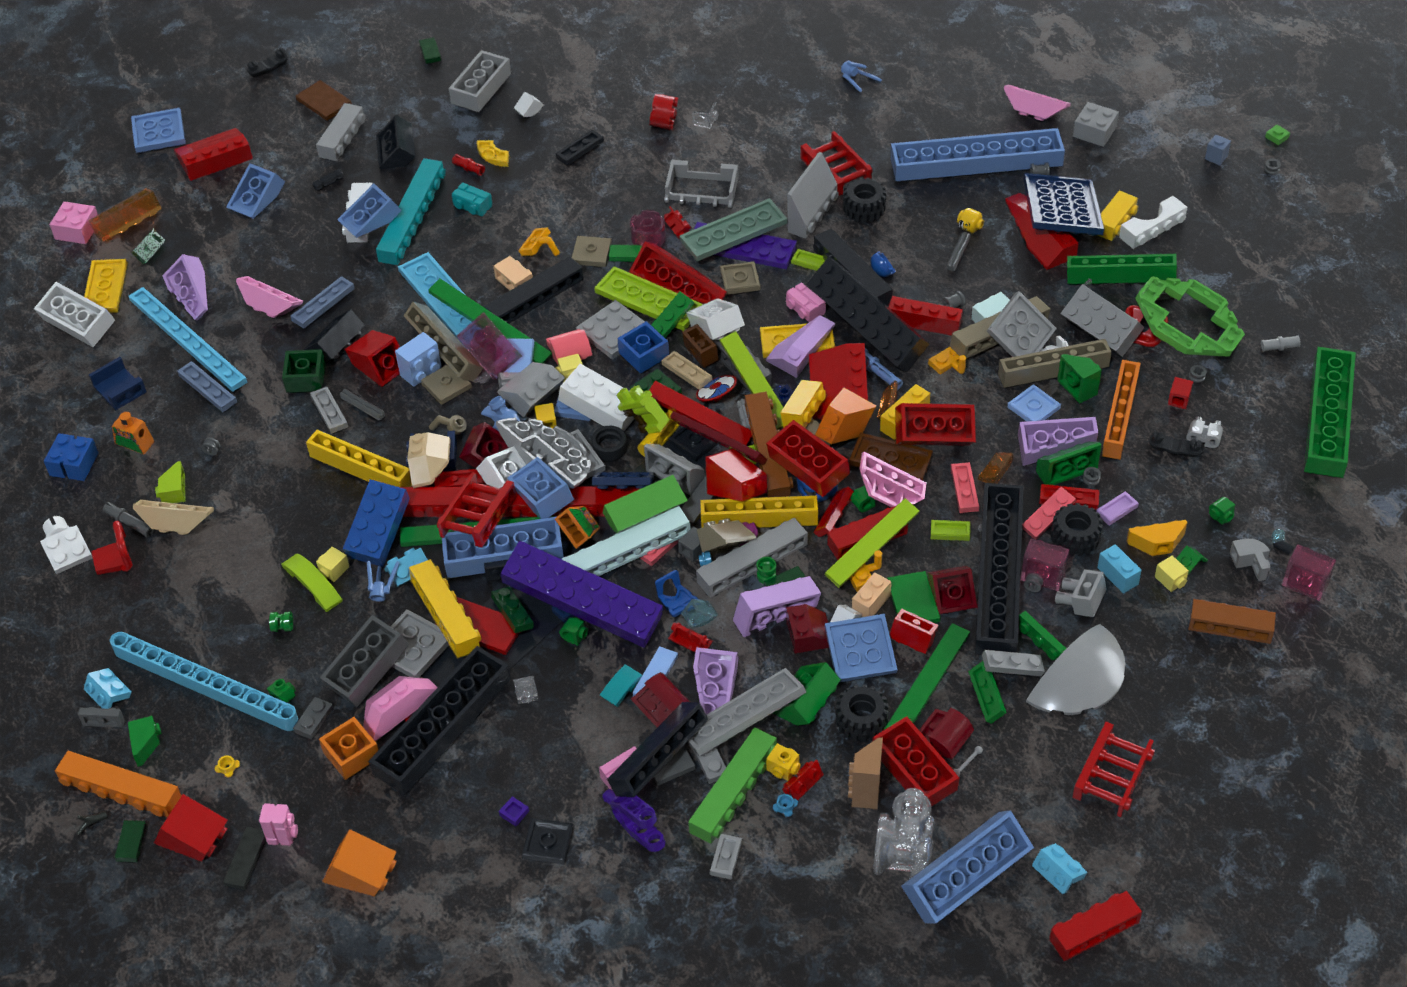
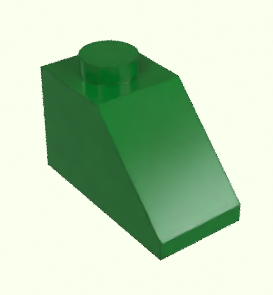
M153 716L128 722L132 753L138 767L144 764L160 744L158 735H162L159 722L155 723Z

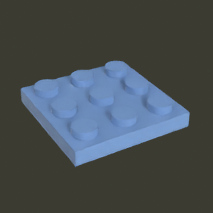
M180 108L131 116L136 153L186 144Z
M885 614L825 623L824 627L834 672L841 679L840 682L897 673L898 669Z

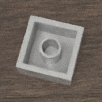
M1087 102L1075 120L1073 137L1104 147L1117 127L1119 112Z

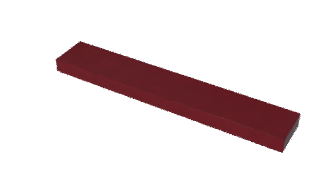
M675 411L670 415L671 419L678 425L728 449H734L746 458L761 465H764L767 461L760 452Z

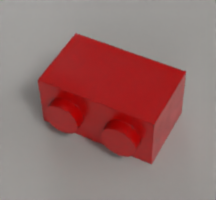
M901 609L894 619L889 635L896 642L926 654L933 644L939 625Z

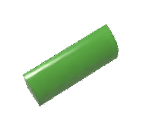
M671 475L605 504L603 514L613 531L618 533L679 506L688 500L674 475Z

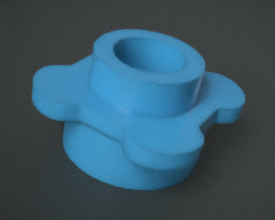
M781 794L777 798V803L773 805V810L789 817L793 814L792 810L794 807H797L798 801L788 794Z

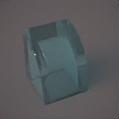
M691 599L681 612L690 627L704 626L718 615L709 601Z

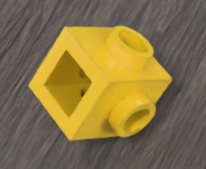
M778 743L766 758V770L775 777L783 778L787 781L790 780L792 775L798 773L801 766L799 764V754L795 750L786 748Z

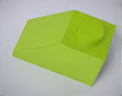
M181 461L176 462L158 478V486L155 487L156 497L160 498L161 502H185V472Z

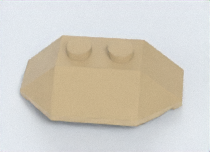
M429 432L410 436L408 465L413 488L431 485L435 481V477L447 466L450 455V437Z
M139 500L133 505V509L151 529H156L163 533L175 531L181 535L188 534L214 511V507Z

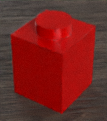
M1175 377L1168 405L1186 409L1193 381Z

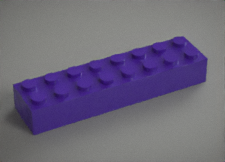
M520 540L501 572L502 583L643 648L646 647L663 615L662 605Z

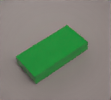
M610 245L609 261L634 262L643 245Z

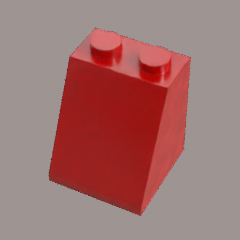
M372 330L345 349L352 365L380 386H384L400 374L395 353L400 346L394 336Z
M728 449L706 457L707 494L745 501L767 493V474L736 450Z
M182 794L161 826L154 843L202 862L205 856L210 857L216 848L214 842L216 839L221 840L226 833L227 828L224 826L227 819Z

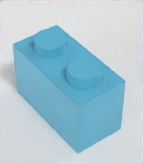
M1116 544L1100 553L1097 568L1104 572V575L1123 594L1139 585L1142 570Z

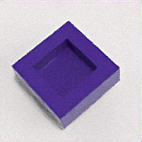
M511 797L499 810V816L514 826H517L529 813V807L514 797Z

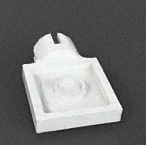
M60 516L53 517L55 525H52L50 519L44 522L43 530L46 538L40 542L56 574L93 558L77 525L69 527L65 519Z

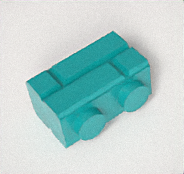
M463 182L452 193L453 205L458 209L467 210L473 215L483 216L493 204L490 193Z

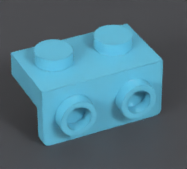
M411 548L404 553V557L400 559L394 557L387 561L388 565H386L384 570L390 575L397 561L400 563L393 579L396 587L410 581V566L427 561L421 548L417 550Z
M109 668L91 672L87 675L84 690L102 709L111 708L113 702L130 698V689Z
M1056 843L1041 849L1032 864L1062 894L1068 891L1071 884L1084 879L1087 871L1081 867V864L1071 858Z

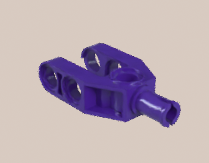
M608 789L603 793V800L611 806L615 818L630 836L651 852H657L664 848L666 844L664 836L653 826L657 821V816L652 807L638 796L634 798L618 797L612 789ZM645 816H652L648 820L644 819ZM641 829H647L643 833H638ZM653 839H660L656 843H650Z

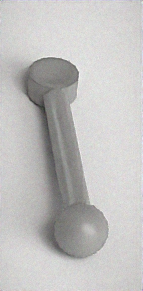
M975 747V751L958 769H954V772L959 777L960 772L975 756L983 752L982 747Z

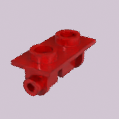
M669 207L671 212L664 215V221L672 228L671 230L675 233L676 237L680 239V235L689 232L691 226L686 220L682 222L683 216L678 210L674 212Z
M679 622L673 623L671 627L673 632L668 637L669 640L695 653L696 647L708 649L713 643V640L707 638L706 635L702 636L682 626Z
M818 760L806 762L798 771V777L793 776L788 782L783 784L782 791L785 794L790 793L793 799L798 801L823 776Z

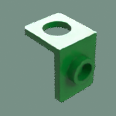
M1188 545L1176 558L1189 570L1188 575L1200 560L1208 561L1201 553Z

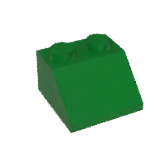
M1067 354L1061 355L1057 381L1079 404L1098 395L1101 376L1100 366L1095 364L1090 358Z

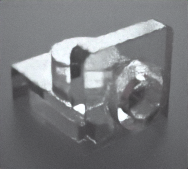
M534 676L514 679L518 704L538 700Z

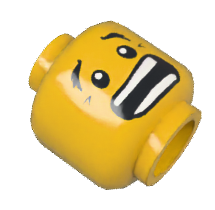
M966 208L960 211L957 223H959L961 229L975 233L978 229L981 230L984 220H982L981 212Z

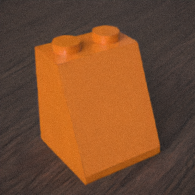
M843 388L828 406L815 435L830 444L857 438L860 433L864 432L876 405Z
M349 829L340 843L322 882L375 896L379 890H384L388 882L385 876L387 872H392L396 864V860H394L396 851Z

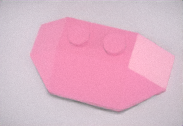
M1012 85L1004 86V90L1014 110L1019 111V114L1024 116L1034 115V118L1044 121V119L1056 115L1071 105L1069 102Z
M249 276L236 279L246 304L252 306L256 311L267 313L269 317L276 318L279 315H284L303 303L302 300Z
M866 452L862 453L860 472L869 497L890 507L898 505L905 498L913 505L925 499L926 482Z
M398 676L366 701L363 728L376 742L415 712L437 687L426 678Z

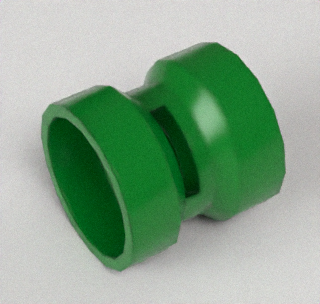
M762 557L757 561V579L759 582L764 584V581L776 576V561L773 558Z
M271 612L269 616L270 631H292V612H284L283 614Z

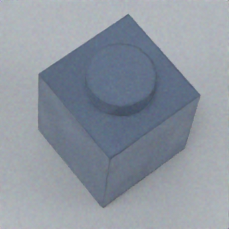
M1215 135L1207 145L1205 160L1221 165L1228 157L1231 141Z

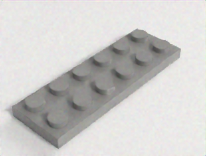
M784 668L707 714L708 720L687 743L698 756L708 753L714 747L726 742L729 738L746 730V728L754 723L763 720L764 717L781 709L791 701L798 699L806 693V690Z

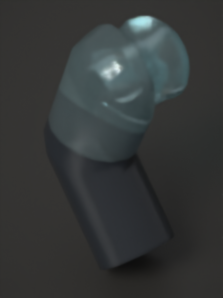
M1276 529L1273 531V546L1287 555H1291L1294 547L1285 542L1284 530Z

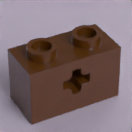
M698 324L682 332L684 346L703 368L719 360L716 344Z

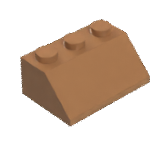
M877 738L855 753L854 762H850L848 798H852V807L878 808L883 738Z

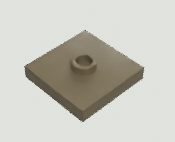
M577 236L572 259L579 265L606 267L612 239Z
M755 261L720 266L724 290L727 291L726 295L760 290Z
M448 365L421 380V384L441 405L472 388L468 380L459 378Z

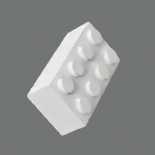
M58 282L54 283L34 308L43 320L92 347L96 345L115 321L107 309Z
M579 364L560 386L558 401L602 426L612 425L625 431L635 419L634 417L625 416L623 410L620 411L617 407L620 404V400L616 395L623 387L582 364Z

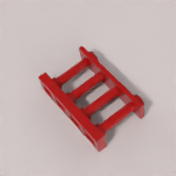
M835 131L832 132L831 142L816 149H811L807 143L801 145V159L808 166L819 152L823 153L832 148H835L838 152L825 158L827 164L843 157L847 160V162L834 168L829 167L837 182L838 196L843 194L844 184L861 176L864 179L870 178L871 180L873 171L871 166ZM851 167L857 170L842 178L837 175V173Z
M472 472L468 479L464 481L462 488L443 516L437 521L440 537L444 538L449 529L471 534L474 537L475 546L483 547L516 497L514 482L507 480L503 487H491L479 484L476 473ZM475 491L496 495L494 500L488 501L472 497ZM468 503L488 509L485 513L480 514L464 510V507ZM459 516L479 521L477 526L471 527L455 523Z
M1105 722L1074 786L1072 798L1081 801L1084 794L1090 793L1119 805L1117 816L1121 817L1124 810L1128 811L1133 799L1130 797L1146 762L1152 761L1155 750L1152 749L1154 740L1150 739L1146 748L1115 737V734L1112 733L1114 725ZM1113 744L1142 757L1139 763L1135 764L1108 753L1105 748L1107 745L1111 746ZM1105 760L1134 772L1131 781L1099 769V761L1103 762ZM1099 777L1126 788L1124 796L1120 797L1093 786L1090 782L1091 778Z

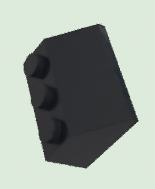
M395 115L376 135L380 169L405 167L415 158L412 123Z
M350 309L335 317L303 350H322L325 362L329 360L334 361L340 355L338 352L341 349L345 350L351 344L350 340L352 338L356 339L362 333L361 329L365 324Z

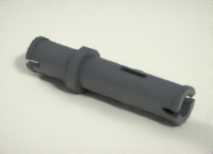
M107 502L104 505L103 512L115 518V521L126 524L147 538L153 535L154 529H151L147 523L129 514L128 510L119 508L111 502Z

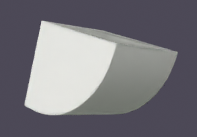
M524 92L514 109L522 116L530 117L538 113L544 104L534 96Z
M838 605L830 622L861 618L862 613L847 605Z

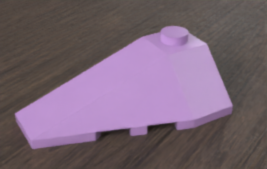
M182 254L163 274V278L168 290L177 296L176 299L184 304L185 309L194 320H198L208 310L205 271L198 257Z
M819 315L776 345L766 361L797 378L809 362V354L817 351L835 326V323Z
M696 647L693 668L699 701L706 715L732 700L739 660L737 652Z

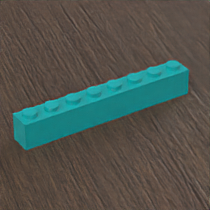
M423 158L398 206L402 211L389 223L376 248L378 262L398 265L400 260L404 258L406 248L410 246L411 239L416 234L417 227L421 224L424 213L428 211L430 201H433L434 194L439 189L441 180L445 177L446 170L443 168L442 161Z

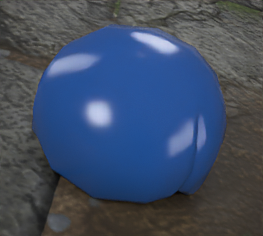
M880 251L871 257V268L880 277L886 278L896 272L886 256L880 253Z

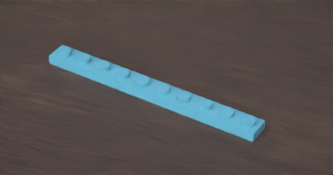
M144 287L129 295L130 301L232 392L247 383V379L242 373Z

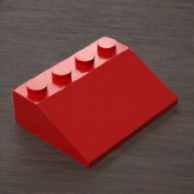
M237 128L174 149L190 181L253 159L248 141Z
M865 343L843 344L809 354L810 381L822 382L823 389L826 392L825 400L822 401L818 411L812 417L814 420L823 419L828 406L843 388L868 401Z

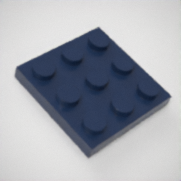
M597 472L592 477V485H597L598 489H607L610 485H616L618 489H625L629 485H636V488L642 489L651 485L654 481V472Z

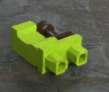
M638 385L631 388L630 391L627 388H623L616 395L620 400V404L617 406L620 411L623 410L625 416L636 419L641 433L661 432L670 420L656 400L651 397L652 393L650 390L643 391Z

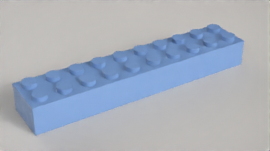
M1058 128L891 143V163L895 181L1030 169V165L1033 163L1034 165H1042L1048 162L1049 167L1063 166L1065 154Z

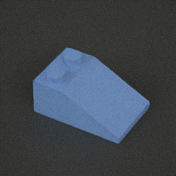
M249 163L226 207L254 219L278 196L285 181L276 173Z
M373 183L337 220L358 238L390 223L402 210Z
M539 457L507 478L509 481L514 482L515 490L540 519L549 518L574 500L567 483Z

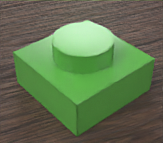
M1276 125L1266 132L1265 137L1280 145L1289 138L1290 132Z

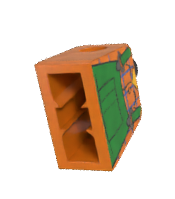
M129 412L121 413L112 425L114 442L119 446L144 455L154 443V439L145 422L132 417Z
M584 506L569 507L555 518V521L576 549L600 529L596 522V517L590 514Z

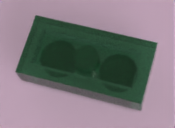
M152 229L131 253L144 265L166 240Z

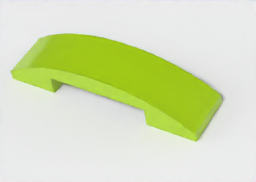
M297 553L281 563L282 567L292 577L295 576L314 595L315 601L326 612L342 602V598L325 576L302 555Z

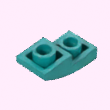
M625 664L609 681L600 696L618 707L627 693L633 691L643 675Z

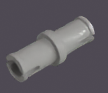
M1298 335L1285 338L1279 336L1277 339L1261 340L1262 352L1277 349L1283 351L1284 348L1300 347Z

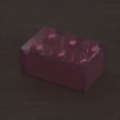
M484 312L457 335V338L494 380L498 378L499 373H504L522 357Z

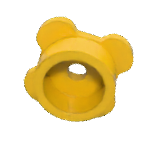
M223 756L218 760L215 772L222 773L225 777H231L234 770L240 766V762L234 760L231 756Z

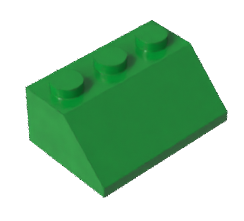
M1088 441L1065 450H1060L1057 453L1043 456L1037 459L1036 473L1043 483L1047 485H1056L1084 475L1086 468H1098L1101 443Z
M826 662L801 666L794 677L804 686L806 693L773 712V714L794 725H808L813 722L816 713L824 707L827 698L835 692L836 686L841 680Z

